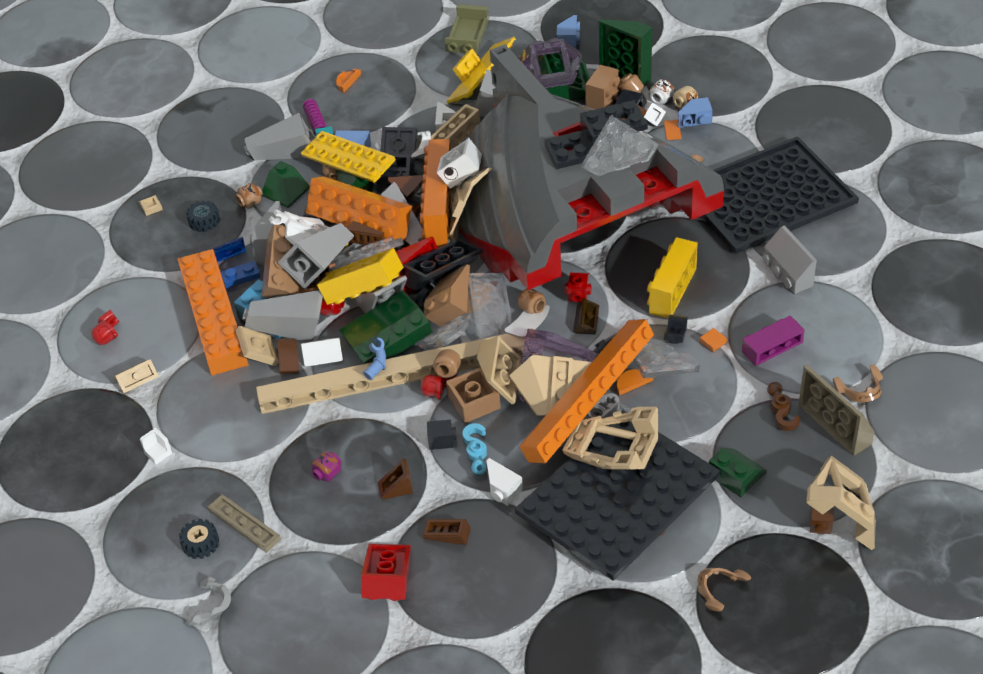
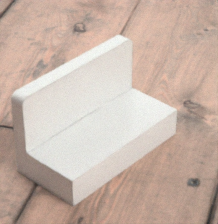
M340 337L301 344L305 366L343 360Z

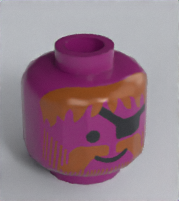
M323 452L311 463L313 477L318 481L329 482L341 471V459L334 452Z

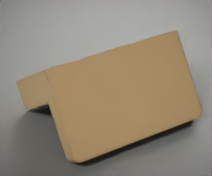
M151 359L113 376L122 393L159 377Z

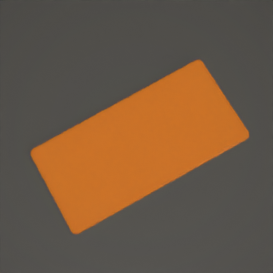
M678 120L664 121L667 140L682 139L680 127L678 128Z

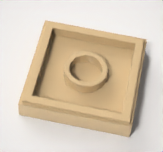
M238 326L235 331L244 357L273 366L279 363L270 335Z

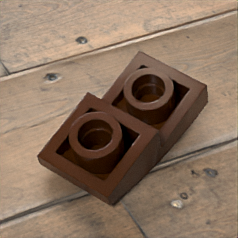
M277 339L279 373H299L296 339Z

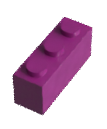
M790 315L743 338L742 352L757 366L803 343L805 329Z

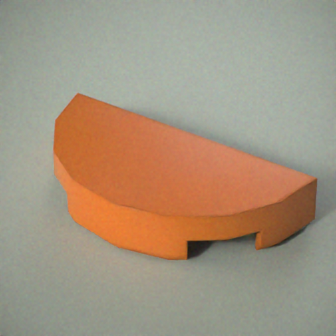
M353 69V71L346 73L343 71L336 78V85L339 91L344 93L361 75V70Z
M632 369L624 372L617 380L619 396L652 382L653 376L642 369Z

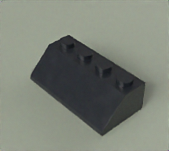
M457 238L403 264L402 273L403 276L407 277L405 286L415 291L421 290L423 286L435 283L459 268L473 263L483 253V249Z

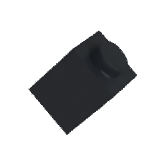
M451 420L427 422L429 450L453 448V440L457 439L456 427L452 428Z

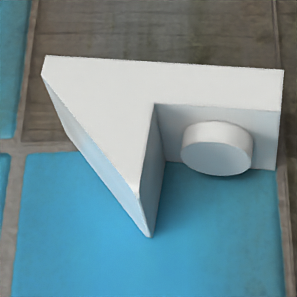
M437 102L436 131L456 113L441 102Z

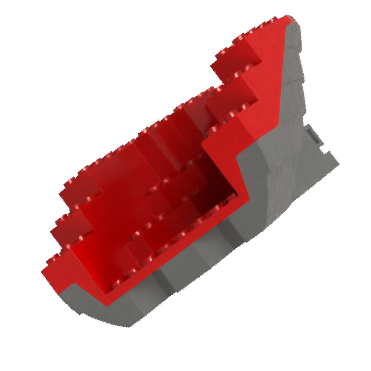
M506 44L490 50V62L494 65L491 67L492 84L495 87L492 89L495 109L491 110L481 123L476 125L470 136L462 142L469 138L482 153L479 172L488 167L492 169L472 187L459 218V227L461 234L468 243L483 249V253L479 257L493 275L502 272L510 283L519 279L525 288L530 290L561 277L560 243L647 206L652 209L662 204L670 214L683 210L691 220L723 207L724 185L719 174L683 151L645 131L611 138V156L556 169L544 145V140L580 131V113L595 109L550 94Z

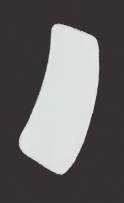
M546 305L541 313L529 314L523 311L511 325L505 328V332L521 337L530 334L546 318L550 308L549 305Z

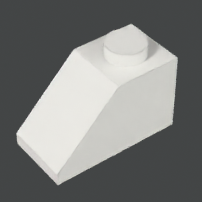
M488 458L487 470L491 496L497 502H502L508 506L523 490L522 477Z

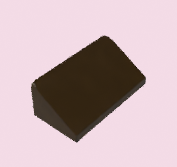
M585 298L577 304L573 333L596 334L600 305Z

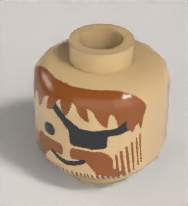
M684 86L673 95L674 104L680 110L691 99H698L697 91L691 86Z

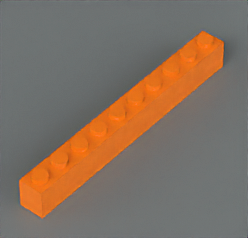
M646 319L628 320L522 442L519 448L528 462L546 463L650 341L654 333Z

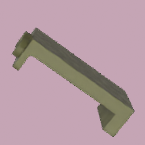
M457 4L455 22L449 37H445L446 52L466 53L468 50L473 49L477 54L489 21L488 7Z

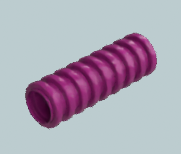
M314 99L306 100L303 103V109L313 134L316 136L315 129L327 126L317 102Z

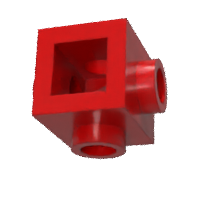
M570 272L569 282H565L564 293L568 294V301L580 302L583 298L587 299V296L591 295L592 284H589V273Z

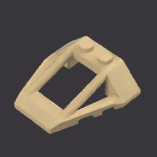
M635 407L631 408V412L624 414L618 411L614 412L611 417L601 418V416L582 420L570 434L562 451L572 459L603 469H645L658 440V408ZM631 421L636 432L605 425ZM595 432L633 440L629 451H617L614 458L586 451Z
M830 456L821 467L819 474L815 476L814 482L809 485L806 503L822 515L834 506L839 508L858 522L856 524L855 539L870 550H873L875 548L876 520L867 485L860 476L833 456ZM828 474L831 475L834 486H824ZM843 484L850 490H852L854 493H856L858 496H860L861 500H859L852 492L847 491L844 488Z

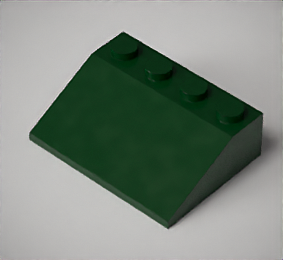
M600 19L599 65L618 69V77L620 79L629 73L636 74L645 87L651 81L652 27L636 21Z
M539 42L531 56L538 81L552 95L568 100L586 98V83L590 76L583 55Z
M404 290L339 329L362 364L371 363L376 357V353L369 349V344L371 343L378 347V344L374 341L376 338H381L384 341L386 359H390L433 333L426 316Z

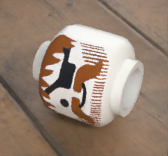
M664 79L658 80L650 88L651 100L657 104L668 102L674 94L672 84Z

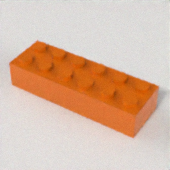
M323 176L311 178L306 213L336 224L342 223L345 227H348L352 221H356L384 232L385 241L398 243L406 241L412 206Z

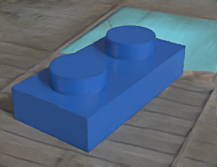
M255 261L220 271L225 288L261 278Z

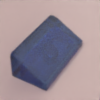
M243 237L215 247L213 250L218 263L245 252L246 248Z

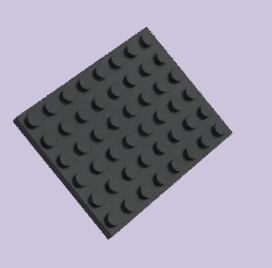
M797 136L714 169L713 171L719 174L723 180V207L702 215V217L736 254L770 240L784 225L789 231H792L857 204L859 197Z
M631 421L605 425L636 432ZM598 432L593 436L586 451L614 458L617 451H629L633 440ZM658 432L657 443L645 469H603L570 457L515 508V514L614 581L720 476V470Z

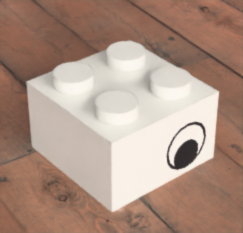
M468 138L440 158L437 174L450 189L455 185L459 186L467 177H473L479 172L482 153Z

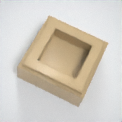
M156 195L139 201L146 216L163 210Z

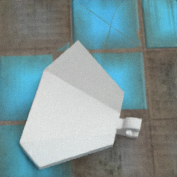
M277 209L274 210L276 217L270 216L269 218L270 223L274 225L281 223L286 225L285 238L293 245L299 240L330 228L325 226L320 219L300 217L286 211L283 213Z

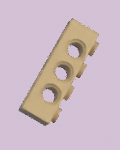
M465 104L431 136V140L450 139V148L452 150L465 138L469 137L476 125L480 124L479 109Z

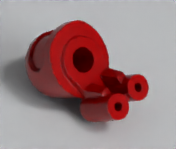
M111 310L100 316L98 324L91 330V337L98 345H106L118 337L113 327L120 321Z
M458 372L451 378H442L437 375L425 376L420 384L422 394L441 400L445 387H447L446 381L458 377Z

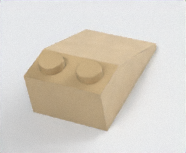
M499 336L480 343L477 359L487 382L507 401L514 404L517 388L509 378V375L521 366L522 358Z

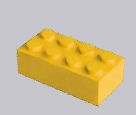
M676 237L673 244L669 245L667 256H663L661 267L656 269L654 280L649 282L647 292L650 293L647 300L649 314L668 319L670 314H674L696 271L697 242Z
M391 248L332 270L317 286L327 305L331 303L339 304L347 297L353 299L359 296L361 292L366 291V293H370L378 286L386 287L390 285L392 279L398 277V273L404 267L395 249Z

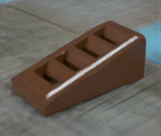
M352 221L347 227L354 235L349 241L350 243L381 248L386 246L384 232L356 221Z
M427 519L422 537L427 540L466 545L471 528L466 519Z

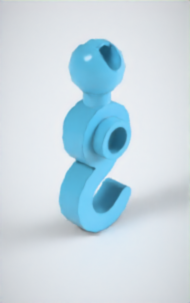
M478 423L469 424L463 429L462 433L463 441L467 445V456L473 461L471 464L473 473L476 475L484 474L487 470V464L483 460L487 456L486 444L470 435L477 433L485 436V427Z

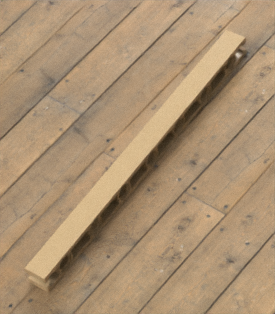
M534 332L523 337L510 333L498 335L521 358L538 355ZM494 337L386 359V369L381 370L371 381L362 373L371 364L367 363L258 386L256 389L261 412L265 414L422 380L427 375H437L433 369V362L438 353L444 349H452L459 354L461 365L457 372L481 367L477 359L479 345Z

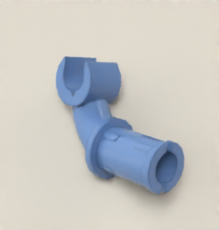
M381 338L374 339L378 347L373 343L369 344L370 351L376 353V357L362 373L370 381L381 370L386 369L385 344Z

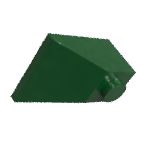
M280 161L269 170L262 190V196L274 202L280 201V205L289 208L310 189V185L294 166Z

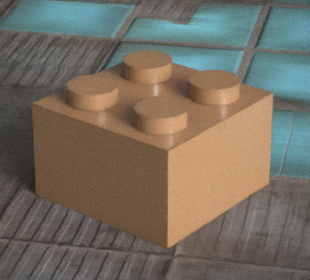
M599 65L586 83L587 107L600 109L613 105L617 96L620 95V90H618L620 82L618 69Z
M481 367L446 381L448 398L464 423L501 409L499 392L487 382Z

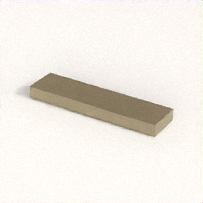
M223 494L207 507L210 513L265 553L281 540L278 533Z

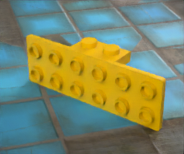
M515 37L492 45L481 60L473 49L468 50L453 68V71L461 80V84L446 100L447 103H457L464 97L466 99L474 94V89L482 84L481 81L484 79L486 70H491V67L494 66L490 62V50L504 44L509 49L512 48V43L516 40Z
M321 131L301 152L303 157L373 183L396 160L392 155Z

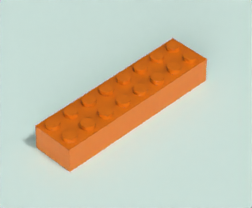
M450 139L429 140L428 146L425 147L426 156L422 184L420 224L423 226L422 240L434 237L437 246L447 244L449 239V196L451 190L437 174L440 158L451 150Z
M211 249L177 258L211 376L248 366L247 358L243 355L235 331L238 327L214 250Z

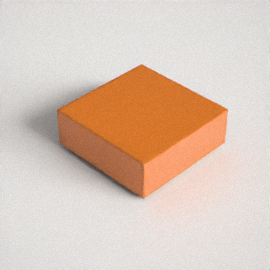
M712 328L700 337L699 342L710 351L715 352L727 343V338Z

